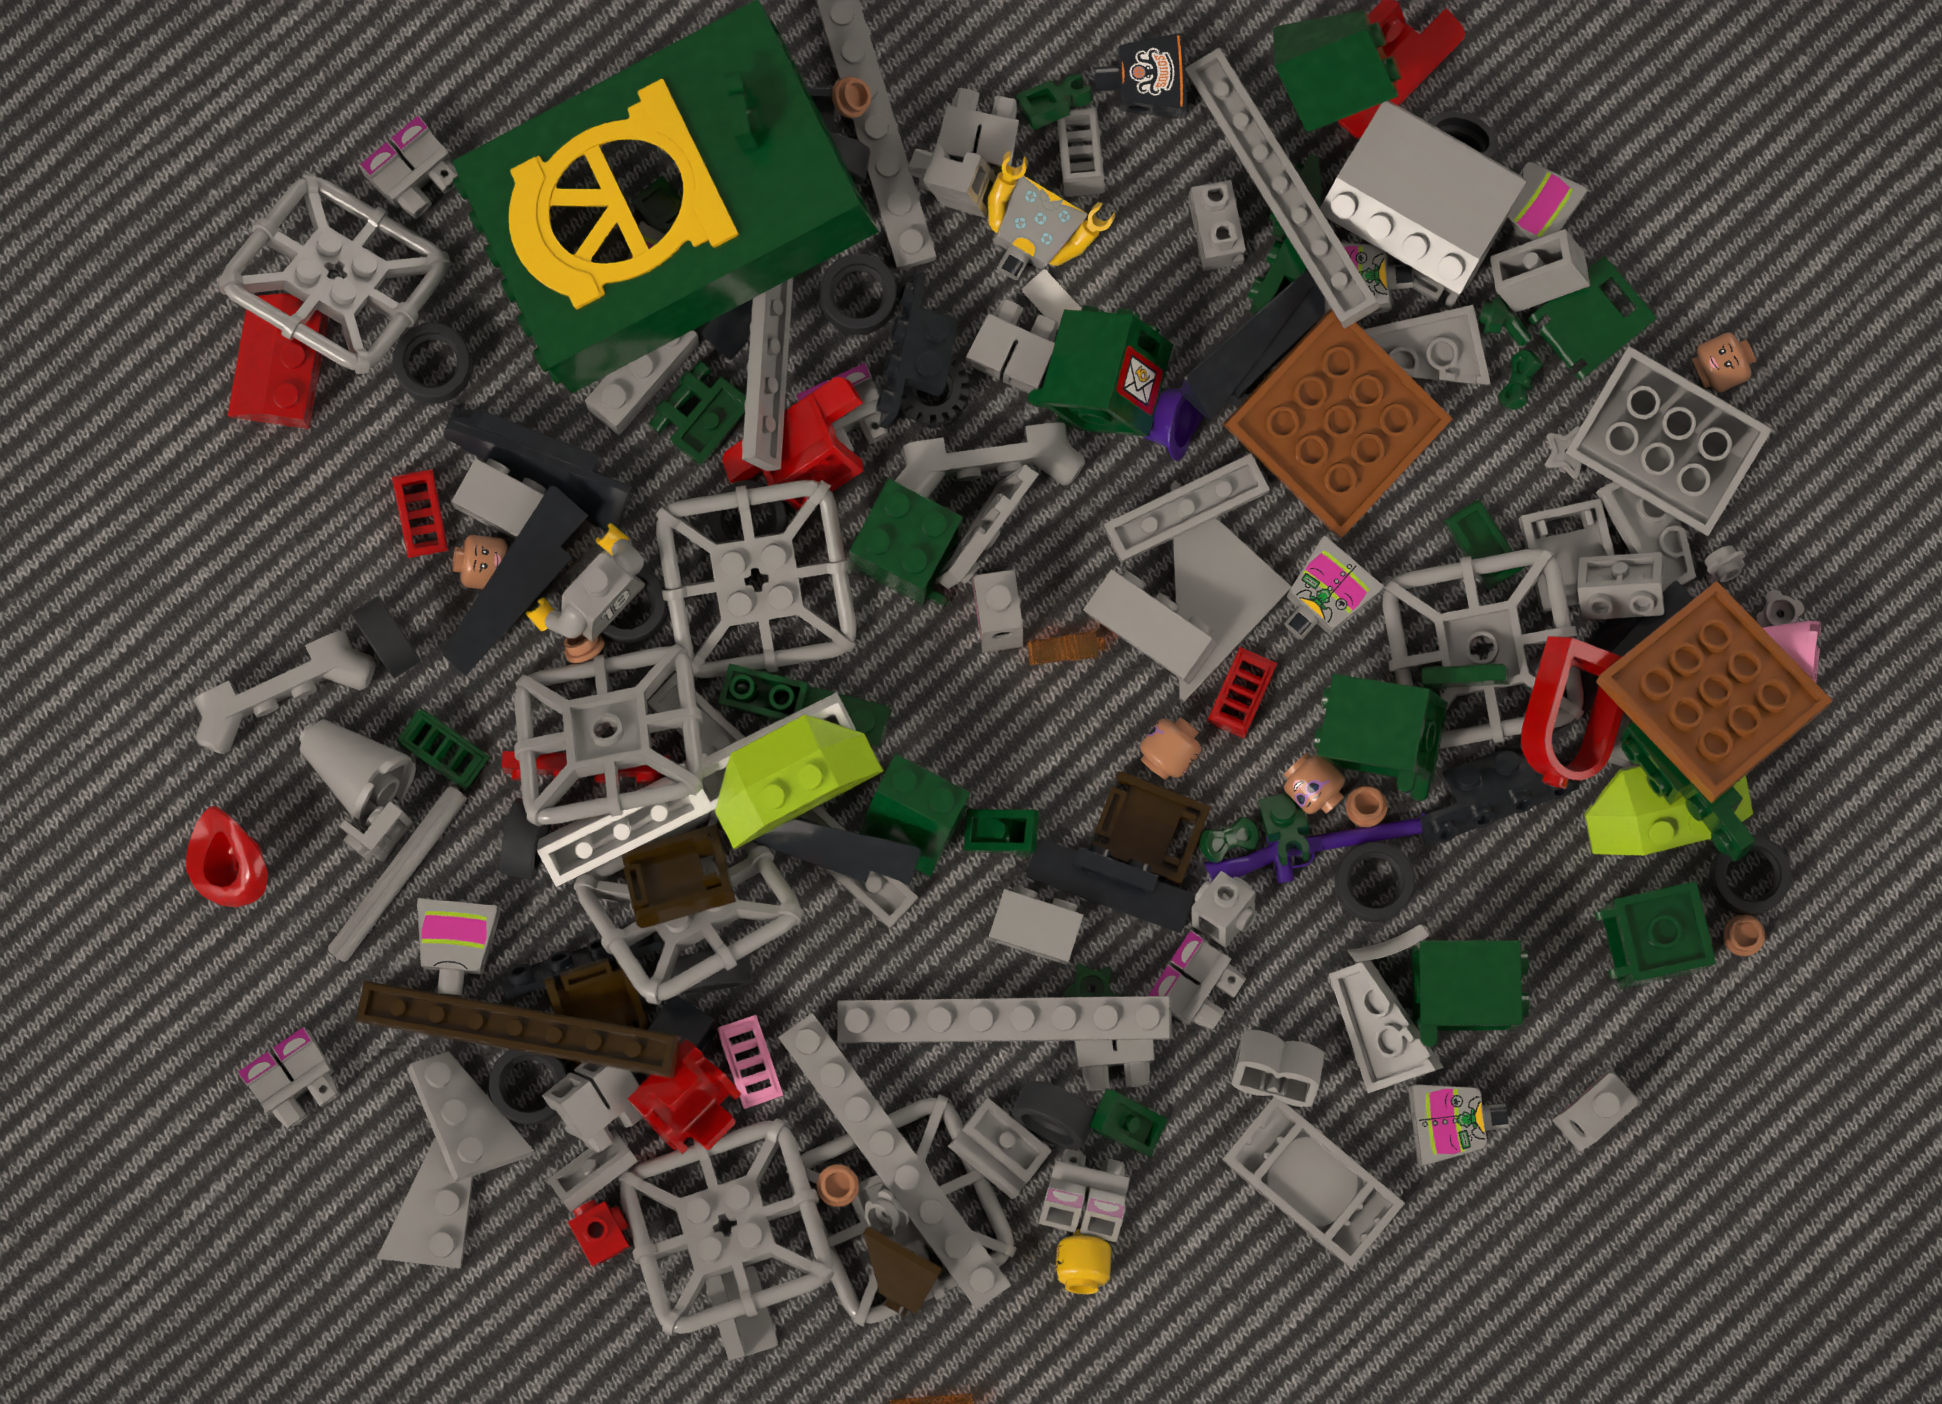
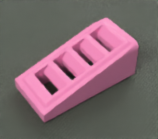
M757 1015L718 1027L717 1031L736 1087L741 1092L740 1099L743 1108L747 1109L784 1096ZM753 1030L755 1038L731 1045L729 1038ZM759 1047L761 1054L737 1062L735 1054ZM764 1063L765 1071L742 1078L740 1070ZM766 1079L770 1080V1087L750 1094L747 1093L745 1086Z

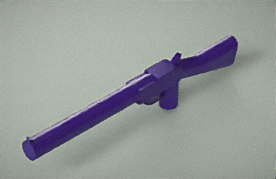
M1421 817L1377 824L1372 827H1359L1307 836L1305 838L1309 843V854L1312 853V857L1308 863L1291 866L1290 857L1302 855L1300 850L1292 848L1287 851L1288 865L1283 866L1278 859L1277 846L1279 841L1268 842L1267 838L1266 841L1269 846L1248 856L1222 859L1219 863L1208 861L1204 862L1211 881H1213L1221 871L1231 878H1240L1274 862L1278 884L1294 881L1292 869L1309 865L1314 859V853L1363 844L1369 841L1376 842L1422 834Z

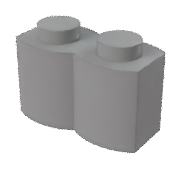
M1245 1030L1236 1053L1231 1084L1237 1089L1252 1095H1272L1277 1100L1298 1107L1312 1106L1320 1085L1324 1052L1316 1046L1305 1042H1284L1279 1037L1268 1032Z

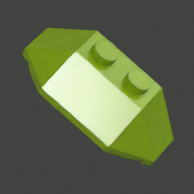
M804 714L730 753L715 813L733 849H737L883 772V769L864 733Z
M1639 764L1620 769L1603 789L1595 803L1591 804L1584 813L1593 854L1644 856L1711 839V832L1702 820L1697 821L1692 817L1686 807V799L1684 797L1669 805L1663 796H1657L1647 782V775ZM1746 776L1733 785L1743 797L1734 812L1741 822L1753 815Z

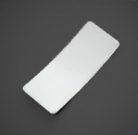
M1045 269L1022 288V292L1044 316L1058 322L1057 329H1059L1064 309L1081 310V307Z
M1420 924L1385 942L1363 948L1348 949L1347 951L1356 962L1378 959L1407 949L1427 938L1429 934Z

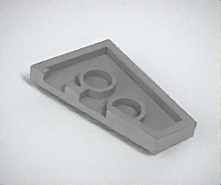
M1371 960L1360 962L1329 974L1368 1093L1444 1068L1432 1049L1424 1047L1420 1043L1419 1030Z
M434 1138L377 1259L462 1269L474 1176L454 1182L436 1138Z

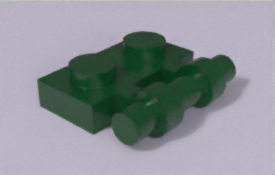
M699 361L690 373L685 371L678 380L680 385L668 400L662 399L656 406L655 410L657 413L649 421L648 426L658 434H661L669 423L675 425L678 429L669 439L670 443L702 468L745 416L746 396L722 377L710 389L703 381L712 371ZM692 395H695L701 401L689 416L686 417L680 412V409Z

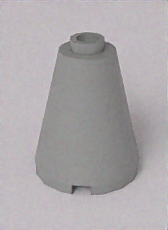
M323 719L317 723L311 722L300 735V752L354 820L365 826L367 819L378 806L385 808L394 796L402 800L414 779L416 765L408 755Z

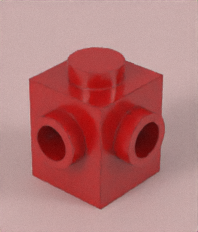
M592 1199L573 1210L576 1218L568 1221V1224L592 1267L595 1268L631 1247L623 1233L624 1230L629 1228V1225L618 1206L610 1209L607 1202L604 1201L598 1205L595 1199Z

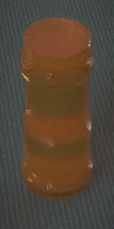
M1095 629L1088 630L1087 632L1066 634V636L1046 639L1037 638L1032 641H1026L1030 666H1041L1046 663L1067 660L1099 659L1098 650L1106 649L1104 636L1096 637Z

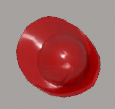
M217 806L207 808L196 822L189 841L186 856L188 876L193 886L202 896L219 905L236 908L252 904L265 893L268 873L262 850L256 841Z

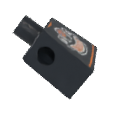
M1184 33L1120 45L1117 55L1118 66L1094 67L1095 91H1119V107L1121 111L1185 119L1187 93Z

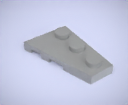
M1473 305L1363 329L1411 378L1491 385Z
M1024 465L997 483L936 577V581L949 589L961 581L967 583L979 567V563L976 560L984 550L987 551L994 544L1001 532L999 528L1017 509L1021 498L1039 475L1038 473Z
M1614 481L1596 492L1631 554L1662 552L1664 562L1663 591L1675 580L1684 585L1696 577L1686 530L1682 528L1681 521Z
M449 1051L410 1064L407 1070L454 1182L531 1157L534 1152L531 1146Z

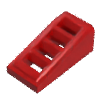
M433 468L393 475L392 481L407 557L412 558L448 551ZM427 483V491L404 495L403 487ZM430 499L431 507L407 511L406 503ZM427 516H433L434 523L410 527L409 520ZM432 532L437 533V540L413 543L412 536Z
M1239 647L1206 723L1244 739L1277 663ZM1242 661L1264 670L1262 678L1240 669ZM1238 676L1258 685L1256 692L1233 683L1235 677ZM1229 690L1251 699L1250 706L1227 697ZM1226 705L1246 714L1244 720L1242 721L1222 712V706Z

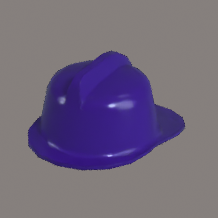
M1169 389L1160 393L1149 437H1144L1147 440L1167 447L1171 458L1175 461L1181 460L1186 454L1192 436L1203 418V415L1181 395L1182 389Z

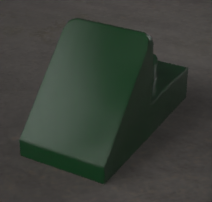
M967 809L963 850L972 853H1008L1020 857H1029L1036 850L1039 811Z
M1106 1088L1090 1127L1093 1128L1095 1133L1151 1157L1168 1119L1119 1092Z

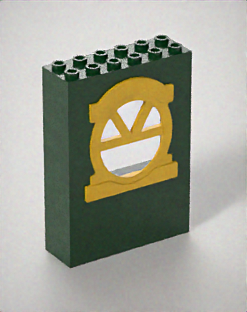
M759 0L746 4L452 161L458 176L453 178V182L463 200L468 199L473 209L468 212L473 225L479 234L484 233L489 243L484 248L490 261L496 269L500 268L505 277L500 282L507 297L512 303L516 302L521 311L517 315L521 328L528 338L532 336L538 347L533 350L539 366L544 372L548 371L556 385L562 382L571 393L590 385L626 366L628 363L645 356L879 232L778 28ZM741 71L742 79H745L747 85L750 108L757 107L762 123V132L756 133L759 148L742 152L734 137L727 100L729 96L724 79V74ZM629 139L651 143L668 153L680 170L683 181L681 209L671 229L651 249H648L601 151L600 146L607 142ZM585 155L601 189H558L556 185L565 170L577 158ZM551 206L607 207L575 254L569 253L558 242L550 222ZM618 223L633 254L632 259L617 263H593L592 257L615 224Z

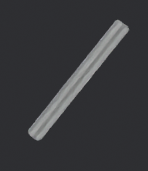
M452 786L445 790L328 946V951L340 961H348L464 806L467 798L462 792Z

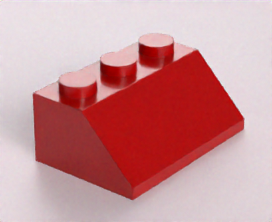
M282 293L257 296L289 316L295 314L304 303L291 294ZM246 309L228 417L310 429L322 354L296 338L289 340L281 335V329ZM316 309L305 325L325 337L329 317Z

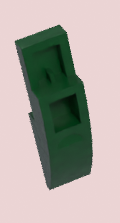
M1310 153L1305 165L1297 162L1294 168L1320 209L1322 193L1319 161L1317 156ZM1272 212L1269 219L1275 223L1271 234L1284 240V242L1275 240L1265 262L1271 264L1266 277L1263 278L1258 275L1247 295L1248 298L1253 300L1249 312L1254 315L1275 298L1282 284L1289 286L1306 271V266Z
M729 663L718 703L776 723L835 694V692L811 687L805 682ZM838 693L856 731L865 734L871 747L881 749L892 708Z
M1634 722L1627 725L1620 738L1622 750L1629 761L1633 764L1638 763L1646 773L1647 782L1652 791L1659 797L1663 796L1669 805L1684 797L1686 799V807L1692 817L1697 821H1703L1711 832V839L1716 848L1722 854H1728L1733 862L1748 854L1756 840L1734 813L1743 799L1738 791L1732 786L1711 803Z

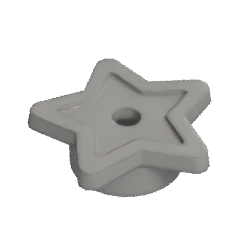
M1575 427L1566 436L1555 433L1547 434L1546 438L1552 450L1545 463L1546 468H1560L1566 470L1573 479L1579 477L1582 463L1568 456L1565 450L1570 446L1580 427Z

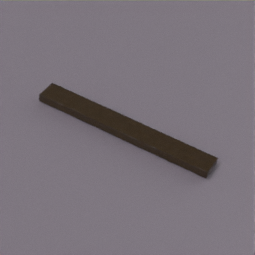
M364 981L355 1021L367 1025L674 1078L681 1036L369 981Z

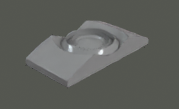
M1275 1097L1272 1098L1222 1159L1257 1192L1282 1210L1313 1239L1350 1268L1356 1264L1405 1204L1289 1105L1277 1100Z

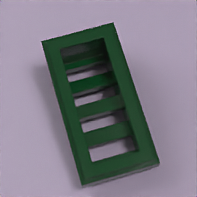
M422 708L417 710L396 741L401 747L466 792L490 759V756ZM425 724H428L432 728L420 745H415L413 741ZM441 733L446 738L434 755L431 756L427 751ZM455 743L460 748L448 765L445 766L441 761ZM467 753H470L474 758L462 775L459 776L454 771Z

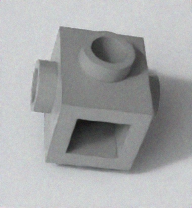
M1221 871L1212 882L1206 881L1197 892L1195 904L1192 906V927L1226 948L1239 931H1247L1254 922L1257 911H1255V892L1243 879L1239 877L1231 878Z

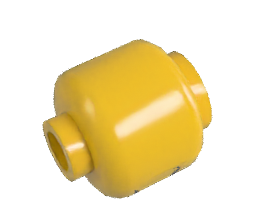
M1080 1229L1073 1232V1236L1063 1238L1058 1243L1055 1273L1059 1282L1065 1284L1067 1291L1076 1294H1094L1099 1291V1287L1104 1286L1109 1281L1112 1255L1110 1244L1101 1238L1080 1234Z

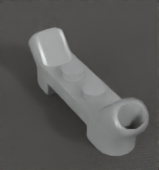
M1044 423L1025 426V443L946 453L944 437L908 443L903 446L906 467L895 482L928 498L945 477L957 476L958 481H972L980 479L982 472L998 470L999 476H1008L1024 465H1036L1064 486L1070 485L1085 465V457L1068 444L1065 423Z
M342 630L305 645L311 661L240 694L237 693L235 686L230 681L213 687L194 699V703L202 717L195 737L197 744L211 751L225 754L230 751L243 718L255 713L256 717L267 715L279 708L277 702L293 696L294 700L304 698L317 690L316 684L327 679L357 690H363L371 682L376 667L375 660L369 654L354 650L346 632Z

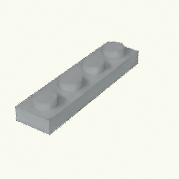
M1251 453L1103 524V528L1120 563H1123L1269 493L1270 489Z

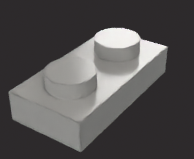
M615 1129L610 1132L614 1138L612 1143L602 1152H596L588 1148L547 1179L570 1212L589 1200L595 1193L616 1177L622 1175L624 1171L638 1161Z

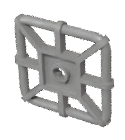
M314 173L303 174L302 179L297 180L289 187L268 215L257 220L252 227L253 233L226 265L221 277L218 279V285L222 294L227 295L235 303L281 329V335L289 340L296 338L339 365L355 370L356 374L369 373L370 368H373L382 360L406 327H412L419 318V310L444 279L447 269L451 266V261L447 252L442 251L432 242L388 217V211L379 206L375 209L333 183L316 177ZM319 195L367 222L353 241L328 227ZM303 196L314 229L313 235L304 246L282 234L277 229ZM380 230L424 257L385 261L365 249V247ZM265 244L292 260L283 272L241 275ZM328 270H337L345 278L336 277L332 280L327 277ZM426 274L406 302L398 303L377 290L387 278ZM285 290L304 303L295 314L289 316L252 293ZM366 304L392 319L368 351L363 347L355 317ZM316 309L342 325L349 351L305 325Z
M800 480L747 489L746 485L736 487L734 492L679 500L669 504L666 508L661 506L655 514L658 517L656 537L665 588L662 589L663 600L668 601L675 644L688 650V657L693 667V676L698 678L726 676L729 663L754 670L766 669L767 673L776 672L777 667L834 658L844 654L846 651L852 652L857 645L854 641L857 624L848 571L851 570V563L849 558H845L837 504L833 493L829 490L830 485L823 480L820 482ZM809 496L783 532L760 536L754 535L750 505ZM819 504L829 560L796 566L792 539ZM739 507L744 538L716 543L680 517ZM672 528L710 553L714 574L713 580L682 585ZM759 568L760 574H768L769 581L762 583V589L754 590L753 585H746L744 578L751 576V569ZM822 574L832 575L840 630L803 604L799 578ZM717 592L721 619L694 655L684 598ZM798 615L833 641L774 651L769 619ZM759 622L764 653L704 662L729 626Z
M1548 548L1544 550L1525 549L1473 560L1471 556L1460 558L1461 562L1406 572L1394 577L1392 580L1387 579L1384 583L1383 589L1385 591L1383 593L1382 607L1392 657L1388 664L1390 672L1395 674L1396 684L1413 686L1411 669L1442 663L1443 667L1503 663L1509 670L1508 685L1452 687L1445 690L1441 698L1448 702L1447 710L1457 696L1484 691L1490 723L1443 732L1439 749L1493 739L1494 743L1505 741L1507 736L1521 734L1525 717L1501 721L1495 689L1525 684L1533 689L1536 678L1529 673L1525 647L1546 643L1548 636L1578 637L1576 626H1571L1561 569L1554 558L1555 553ZM1532 565L1508 601L1480 606L1475 579L1476 575ZM1545 573L1555 629L1522 635L1518 608L1539 577ZM1464 578L1469 608L1440 614L1406 591V589ZM1399 600L1435 623L1439 651L1408 656ZM1485 638L1487 644H1494V651L1489 652L1488 658L1485 660H1481L1477 654H1471V648L1477 646V639ZM1572 666L1566 682L1567 699L1562 696L1554 728L1571 723L1574 719L1579 720L1584 713L1582 710L1584 691L1580 669Z
M675 644L673 646L657 647L611 657L600 654L596 655L594 660L541 670L528 676L522 675L515 683L517 688L515 690L514 704L518 742L514 745L515 758L520 762L523 805L527 813V820L536 826L557 824L608 813L612 817L623 815V810L679 800L690 794L697 795L703 788L704 765L699 730L703 723L702 711L697 708L693 667L688 657V650ZM655 665L636 687L610 692V673ZM673 671H676L680 709L648 715L647 700ZM595 677L597 695L567 700L545 686ZM535 698L562 714L564 732L534 737L531 699ZM612 727L615 732L614 735L608 738L597 737L604 734V728ZM678 727L682 728L687 770L652 750L650 733ZM566 750L567 765L539 795L536 759L542 754ZM648 765L677 783L620 794L618 770ZM605 773L607 797L554 807L578 778Z
M715 809L645 844L686 833L708 820V826L714 825L718 818ZM752 841L746 843L742 847L748 854L747 859L729 868L732 886L735 887L760 872L781 902L780 906L742 901L735 895L736 902L665 923L640 928L634 922L624 929H617L597 898L631 903L627 884L602 881L625 867L622 855L577 876L574 889L577 891L582 907L602 936L601 943L607 953L615 956L635 989L646 998L648 1003L660 1004L662 1000L678 995L723 968H726L727 971L737 966V960L786 933L794 925L801 923L803 910L800 908L797 896L773 863L774 855L768 847ZM714 855L701 859L704 875L713 872L719 875L718 868L712 861ZM739 918L770 922L728 947L716 932ZM657 931L665 946L654 977L649 979L629 946ZM706 938L716 954L670 979L679 953Z
M938 1095V1098L930 1097L919 1100L887 1115L898 1129L931 1114L916 1154L930 1174L931 1172L925 1160L941 1118L952 1140H954L964 1126L956 1109L948 1103L949 1098ZM848 1133L801 1155L810 1182L817 1184L820 1173L810 1170L811 1168L857 1147ZM961 1158L968 1174L939 1187L945 1195H948L973 1184L997 1240L974 1231L972 1232L983 1247L993 1250L989 1255L999 1267L1009 1257L1013 1258L1017 1249L1013 1246L1014 1239L1011 1227L990 1181ZM878 1174L859 1182L858 1194L852 1201L860 1223L830 1236L820 1215L832 1254V1271L835 1274L831 1281L844 1309L849 1316L855 1319L854 1323L860 1326H864L865 1323L880 1322L898 1314L884 1306V1302L871 1306L878 1289L874 1270L872 1271L862 1301L858 1300L835 1249V1246L865 1232L868 1226L865 1220V1204L869 1200L875 1201L881 1190L890 1191ZM789 1176V1184H790L791 1192H792V1194L794 1195L795 1192H794L793 1185H792V1182H791V1179H790V1176ZM909 1219L906 1225L897 1226L895 1234L886 1236L930 1261L924 1248L928 1243L911 1219ZM949 1272L937 1277L924 1302L935 1297L936 1301L946 1297L944 1292L959 1286Z
M776 1118L774 1121L758 1122L726 1133L710 1150H706L693 1140L694 1144L688 1146L689 1149L683 1155L676 1150L641 1162L620 1175L618 1181L621 1183V1202L635 1246L632 1254L635 1263L641 1266L655 1316L663 1326V1332L671 1336H675L677 1333H691L744 1314L747 1317L757 1315L758 1309L811 1292L822 1286L825 1282L830 1283L835 1274L832 1271L831 1250L816 1206L819 1202L817 1192L810 1187L796 1139L791 1130L788 1129V1123ZM766 1138L747 1175L719 1185L711 1156ZM780 1146L795 1194L791 1198L764 1206L758 1184ZM700 1160L708 1189L679 1198L643 1180ZM637 1193L677 1211L683 1234L651 1244ZM801 1211L816 1261H811L777 1245L769 1221ZM728 1218L729 1221H737V1226L731 1228L732 1235L729 1237H725L722 1232H715L716 1227L720 1225V1221ZM688 1249L694 1272L674 1309L671 1310L657 1259ZM773 1257L808 1274L752 1293L745 1266ZM731 1271L734 1272L741 1298L688 1315L707 1278Z

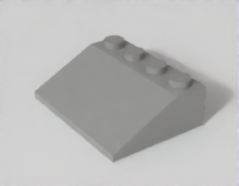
M1388 100L1383 102L1334 181L1320 210L1324 217L1460 295L1471 284L1528 180Z
M1628 345L1565 453L1709 536L1771 433L1772 428Z

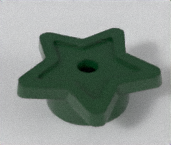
M1078 963L1076 965V982L1064 991V995L1069 998L1117 997L1108 985L1112 973L1111 967L1092 971L1083 964ZM1094 985L1096 990L1091 993L1088 991V986Z

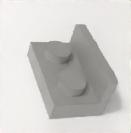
M1662 552L1579 557L1577 589L1582 619L1595 620L1663 615L1665 605L1663 597L1664 562Z
M389 801L385 808L378 806L372 812L365 823L368 829L364 834L346 820L339 827L348 834L343 841L362 857L370 861L375 855L382 862H385L414 825V822L400 808Z

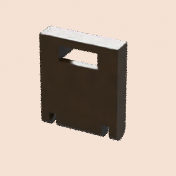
M1118 771L1115 780L1123 785L1130 786V788L1126 792L1112 786L1094 834L1109 840L1107 845L1091 840L1090 844L1113 852L1111 859L1127 864L1129 859H1134L1152 866V874L1181 885L1211 806ZM1179 819L1195 825L1182 860L1166 854Z
M716 824L648 843L622 854L630 900L635 912V921L640 928L651 927L736 902L722 838ZM715 855L719 875L716 872L704 875L701 859Z
M608 957L561 972L560 977L563 985L556 987V982L552 976L544 978L555 1014L617 1025L627 1024L628 1027L648 1030L650 1027L638 991L618 961L619 967L613 969ZM572 1061L574 1068L578 1067L581 1063H583Z

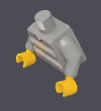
M612 523L607 525L609 531L602 539L596 538V543L608 553H600L565 590L562 595L561 612L554 610L545 598L538 600L540 605L535 610L526 612V615L540 631L549 629L568 638H576L583 634L593 642L645 586V583L636 576L641 571L644 563L641 554L628 542L629 537Z

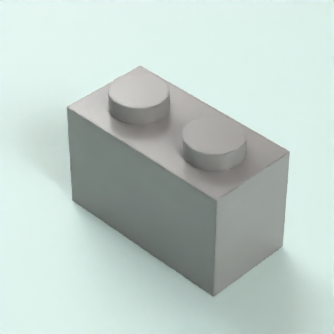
M1566 229L1490 256L1496 291L1515 313L1590 286L1585 253Z
M475 458L451 502L458 511L515 540L543 498L546 489L531 479L524 478L521 483L508 476L510 470L495 460L488 458L485 464Z
M1014 885L1013 891L1004 889L988 940L1067 966L1084 915L1076 912L1078 906L1057 898L1053 899L1052 904L1037 900V892L1021 886Z

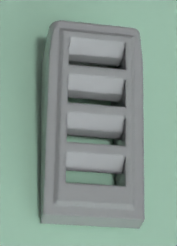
M1097 107L1069 110V116L1057 120L1064 195L1072 197L1102 194L1105 192ZM1090 125L1091 129L1072 132L1066 131V127ZM1092 141V145L1068 147V143ZM1093 158L1094 160L1079 163H1070L1069 161L1072 159Z

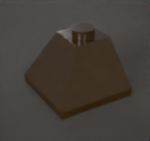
M867 1226L863 1234L879 1292L887 1297L883 1305L903 1317H906L909 1310L917 1315L942 1268Z

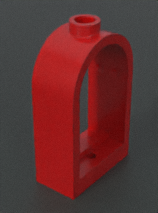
M1547 637L1521 730V744L1524 756L1535 771L1544 775L1543 783L1566 789L1569 779H1588L1600 772L1608 762L1623 710L1600 686H1598L1581 749L1577 757L1565 767L1554 754L1552 732L1571 666L1600 676L1622 658L1621 656L1571 637Z

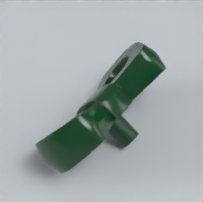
M1521 350L1512 357V375L1509 383L1498 394V399L1505 408L1518 410L1528 403L1527 391L1532 388L1530 383L1531 377L1542 366L1540 358L1532 351Z
M1240 817L1231 827L1222 828L1219 831L1205 830L1200 839L1201 852L1211 862L1219 863L1227 850L1237 846L1246 850H1253L1259 837L1258 829L1251 820L1246 817Z

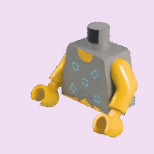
M1008 151L1003 155L1002 172L998 174L988 196V221L990 228L995 232L992 240L1007 250L997 269L1009 278L1018 280L1027 263L1042 269L1047 264L1059 266L1081 255L1099 235V231H1104L1110 227L1115 219V213L1107 221L1098 219L1096 212L1103 204L1100 202L1094 205L1088 215L1023 176L1027 166L1026 157L1023 158L1021 166L1017 168L1009 166L1008 162L1011 157V151Z

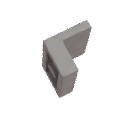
M754 1266L746 1267L745 1270L752 1293L761 1291L762 1287L756 1268ZM734 1272L724 1275L720 1274L705 1280L712 1307L741 1298ZM768 1306L758 1309L757 1315L747 1317L744 1314L718 1323L729 1361L778 1346Z

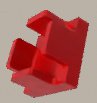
M685 1039L679 1047L674 1078L650 1075L627 1099L664 1142L673 1150L677 1149L683 1155L689 1149L684 1144L688 1137H692L703 1148L710 1150L735 1125L736 1120L721 1107L720 1104L728 1095L736 1100L741 1095V1092L693 1043Z

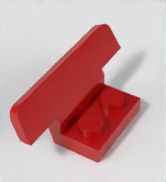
M1382 0L1368 14L1371 24L1379 23L1386 40V45L1382 46L1387 58L1390 56L1395 57L1402 75V79L1397 80L1398 97L1389 101L1399 106L1464 39V27L1447 7L1420 35L1406 24L1400 3L1396 0ZM1381 104L1340 119L1338 123L1352 136L1360 139Z
M835 377L784 411L781 469L766 471L742 460L743 439L726 450L723 455V465L729 481L733 484L736 481L749 480L763 471L768 486L800 480H815L817 482L823 480L830 485L829 490L833 492L864 471L862 459L836 438L835 429L832 423L863 403L851 381L843 377ZM809 496L786 499L784 501L796 511H799Z

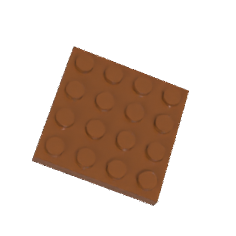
M1330 308L1229 416L1223 425L1337 538H1342L1448 425L1452 418L1356 322L1344 329L1332 308Z
M1717 581L1610 666L1596 681L1711 803L1828 708L1833 701Z

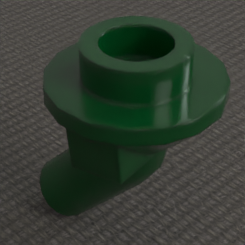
M1497 294L1494 301L1486 299L1479 319V323L1485 325L1484 333L1494 332L1500 334L1502 328L1505 327L1518 346L1527 344L1531 340V335L1518 317L1509 311L1510 306L1502 297Z

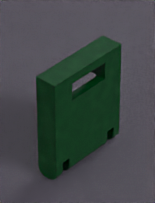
M1603 256L1587 269L1590 286L1549 300L1528 318L1534 326L1545 316H1548L1551 321L1543 326L1538 333L1569 370L1582 359L1587 363L1586 366L1579 369L1575 374L1580 382L1657 320V317L1606 256ZM1610 279L1635 308L1625 318L1600 289Z

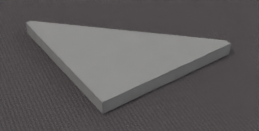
M1175 480L1171 484L1170 490L1172 492L1182 486ZM1217 518L1173 538L1175 604L1179 606L1176 614L1188 622L1192 616L1204 622L1213 629L1209 636L1217 643V646L1190 684L1179 678V700L1182 703L1189 699L1291 589V586Z

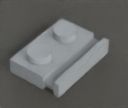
M988 1097L983 1100L959 1131L958 1135L948 1145L950 1149L1012 1200L1018 1196L1021 1189L1052 1151Z

